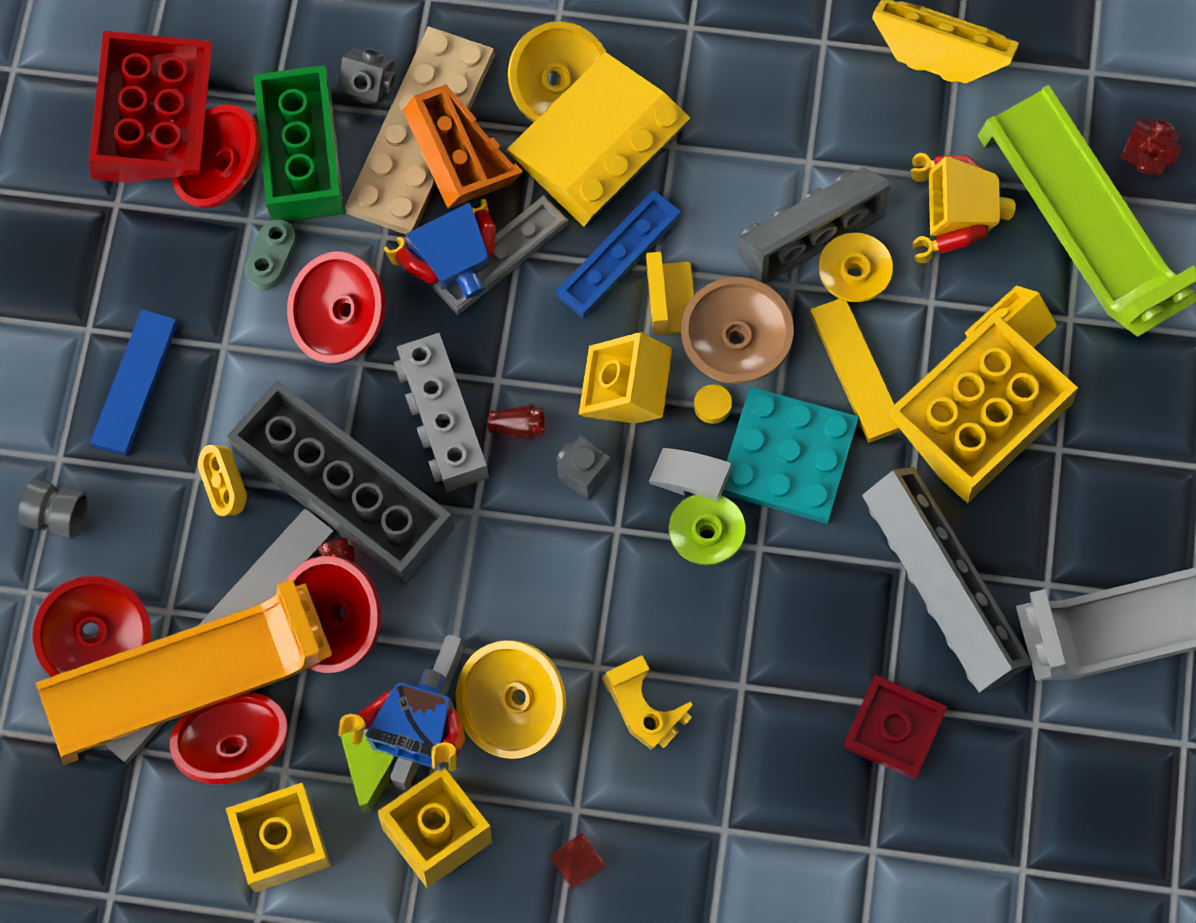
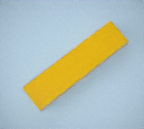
M839 298L810 309L812 321L855 415L859 416L858 422L867 442L871 443L900 432L901 429L888 415V410L894 406L893 400L847 301Z

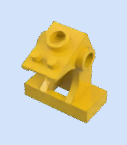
M643 655L606 672L602 680L607 691L611 693L630 734L649 749H653L657 744L664 748L679 732L674 725L678 721L685 725L692 718L687 711L693 704L689 702L667 712L656 711L649 707L641 691L642 681L649 667ZM644 718H650L654 721V730H649L644 726Z

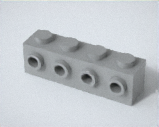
M440 333L397 346L400 360L394 361L395 369L400 383L408 381L411 393L405 394L411 415L419 414L423 426L417 427L423 449L431 447L434 459L428 461L435 483L443 481L446 492L488 479L487 465Z

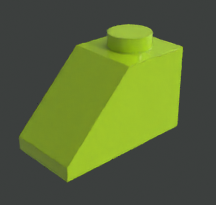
M348 732L343 734L341 739L359 806L363 813L366 814L372 812L390 781V776L398 757L373 750L365 737L366 733H363L360 744H353V733Z

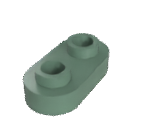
M272 220L264 224L260 229L245 263V274L249 283L254 288L270 290L281 282L297 245L296 234L291 224L284 220ZM279 232L283 234L277 240L271 239L274 233ZM261 264L269 265L265 271L257 270Z

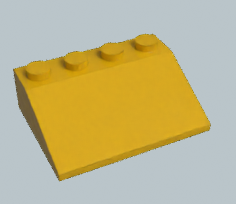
M605 52L507 148L506 152L585 227L683 129L690 117L665 92Z
M993 313L888 410V415L938 477L968 504L1072 405L1078 387L997 314Z

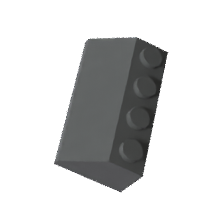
M865 167L853 173L852 171H847L841 174L834 181V184L823 190L817 188L809 192L803 198V201L795 206L780 208L773 214L770 220L761 225L755 223L748 226L738 237L737 252L755 279L766 284L821 253L825 246L834 238L846 233H857L885 217L890 183L887 179Z

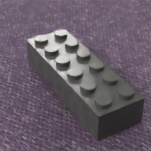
M276 381L227 435L236 454L405 585L408 584L455 529L451 513L279 381Z

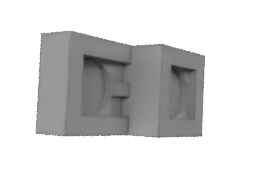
M663 448L649 483L684 496L687 491L719 502L732 471V464L694 452Z

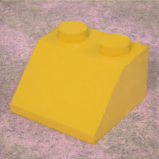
M642 332L590 345L579 415L587 418L635 424L663 418L672 348Z

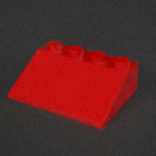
M103 30L89 153L91 180L130 183L200 174L212 41Z

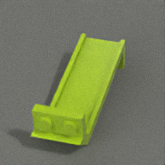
M1049 85L986 121L977 135L984 147L994 142L998 144L1107 315L1138 337L1196 302V294L1192 288L1196 284L1195 266H1191L1178 275L1174 274L1167 267Z

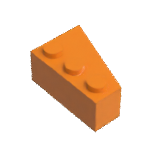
M446 84L414 95L403 109L448 209L507 187L523 173L516 163L513 165L501 152L498 142L493 137L490 139L475 122L477 120L475 116Z

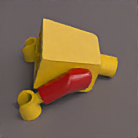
M918 153L913 157V166H923V168L911 169L912 179L918 182L929 179L930 235L936 236V240L933 241L925 236H919L913 241V248L921 246L928 248L927 252L915 255L916 262H929L933 258L934 252L938 250L942 254L969 246L985 238L987 233L999 224L1000 219L1010 220L1013 217L1015 201L1011 198L999 196V178L997 175L986 171L968 155L937 156L935 160H930L928 155Z

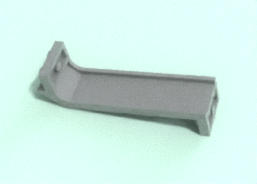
M1196 567L1060 601H1049L1046 590L1042 589L1030 592V603L1016 606L1028 654L1033 663L1031 665L1035 680H1074L1196 650Z

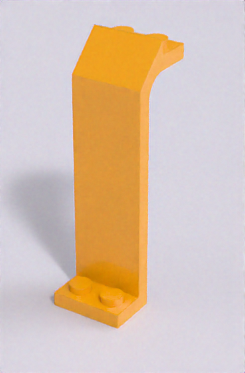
M293 579L277 584L276 595L259 605L38 681L36 686L63 765H67L79 760L77 753L293 677L333 654L306 583L295 587Z

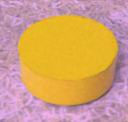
M710 384L702 387L696 393L694 410L698 418L703 422L717 424L729 416L732 408V398L724 387Z

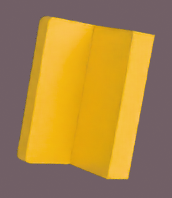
M661 252L646 253L653 336L681 333L684 310L694 296L691 263L687 261L662 264Z
M1015 286L965 332V335L967 337L970 336L995 313L1034 348L1056 328V322L1039 292Z

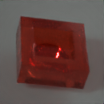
M583 833L549 855L551 861L572 891L605 868V864Z

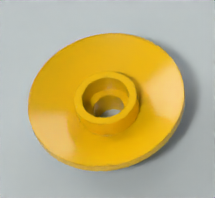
M846 233L834 238L825 246L820 255L818 269L823 285L831 294L845 301L863 302L877 297L886 289L892 277L893 262L888 249L878 239L864 233ZM850 269H858L861 275L851 276L848 271Z

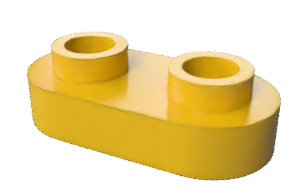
M207 445L199 455L198 467L214 512L220 516H236L244 509L247 501V492L234 456L225 445Z

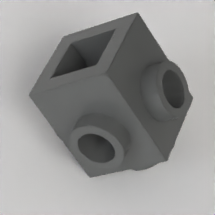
M353 48L342 57L337 91L354 95V99L362 103L378 102L386 94L391 93L395 86L396 72H392L395 59L385 57L384 53L377 49L365 48L361 50Z

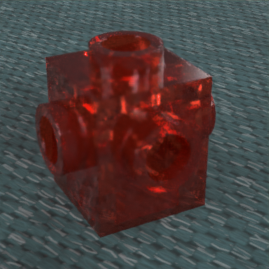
M1140 116L1134 125L1120 158L1133 163L1134 168L1142 173L1162 175L1166 165L1174 167L1182 146L1176 143L1181 133L1175 131V127L1164 120L1154 119V121Z

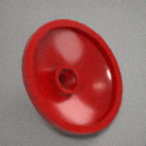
M220 105L206 111L200 174L172 177L175 191L183 201L196 208H213L233 198L247 184L256 168L260 153V132L251 114L235 105Z
M329 252L310 261L296 277L291 287L287 304L288 324L296 344L311 358L332 364L348 362L363 354L379 334L385 314V294L378 274L364 259L346 252ZM351 306V313L348 316V308Z
M321 556L303 562L292 571L286 581L293 579L295 587L306 583L333 654L309 669L323 673L348 670L364 660L377 641L381 627V604L377 590L364 570L345 558ZM341 607H343L345 611L344 619L340 615Z
M81 576L62 583L45 597L34 618L32 641L39 663L48 675L53 677L150 643L151 625L144 604L129 587L115 579L104 576ZM95 623L98 626V631L94 635L85 634L83 628L86 624Z
M248 692L183 715L172 731L170 751L177 768L184 775L195 781L206 784L237 783L259 774L279 757L287 743L288 724L283 710L276 702L261 694Z

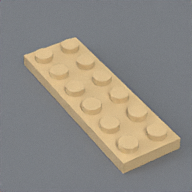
M428 26L344 207L346 214L403 234L417 229L436 187V182L403 109L414 95L446 84L470 111L495 56L494 48Z

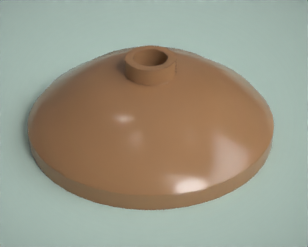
M744 277L720 279L700 289L687 304L681 322L682 344L693 365L710 378L730 384L755 382L773 373L786 359L791 349L794 334L792 315L783 298L768 285ZM734 336H739L743 339V342L733 344L730 339Z

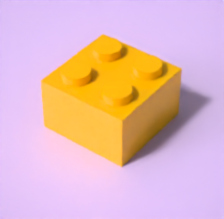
M443 767L442 771L436 770L378 811L382 830L427 889L492 843L490 825L445 767Z
M303 783L226 808L248 885L255 893L332 867L309 792Z

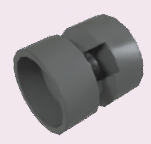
M32 479L21 498L18 514L19 524L23 527L42 531L49 527L52 535L71 540L75 539L79 535L86 519L88 495L86 492L68 487H63L58 491V487L50 482Z

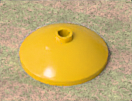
M556 21L533 28L517 43L509 61L508 82L516 105L529 120L535 122L606 52L605 48L591 32L574 23ZM550 73L554 74L557 78L555 86L551 85L548 81Z
M504 640L482 647L465 663L457 681L456 708L460 714L465 732L477 746L497 757L518 759L541 751L555 738L565 716L566 693L559 671L546 654L528 643ZM519 690H522L526 695L524 703L518 698Z

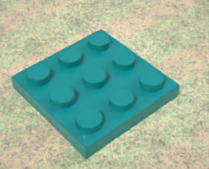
M750 387L727 462L732 464V471L722 495L828 524L859 416Z

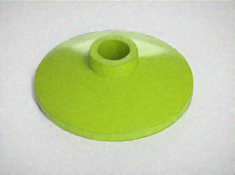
M696 494L686 498L675 508L669 522V536L675 550L686 560L700 565H715L730 559L738 552L745 538L746 526L742 512L734 502L722 495L719 502ZM703 530H711L714 536L707 539L701 537L700 533Z

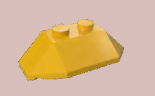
M881 0L872 17L897 61L906 63L908 67L914 70H926L938 74L949 82L966 84L1010 65L1019 45V42L1007 39L990 29L906 2Z

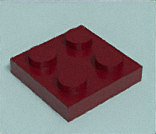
M875 675L843 744V748L916 780L947 710V706Z

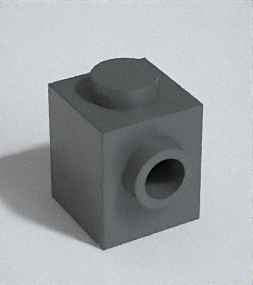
M581 435L574 444L567 443L556 459L558 461L559 480L587 500L593 496L611 474V457Z

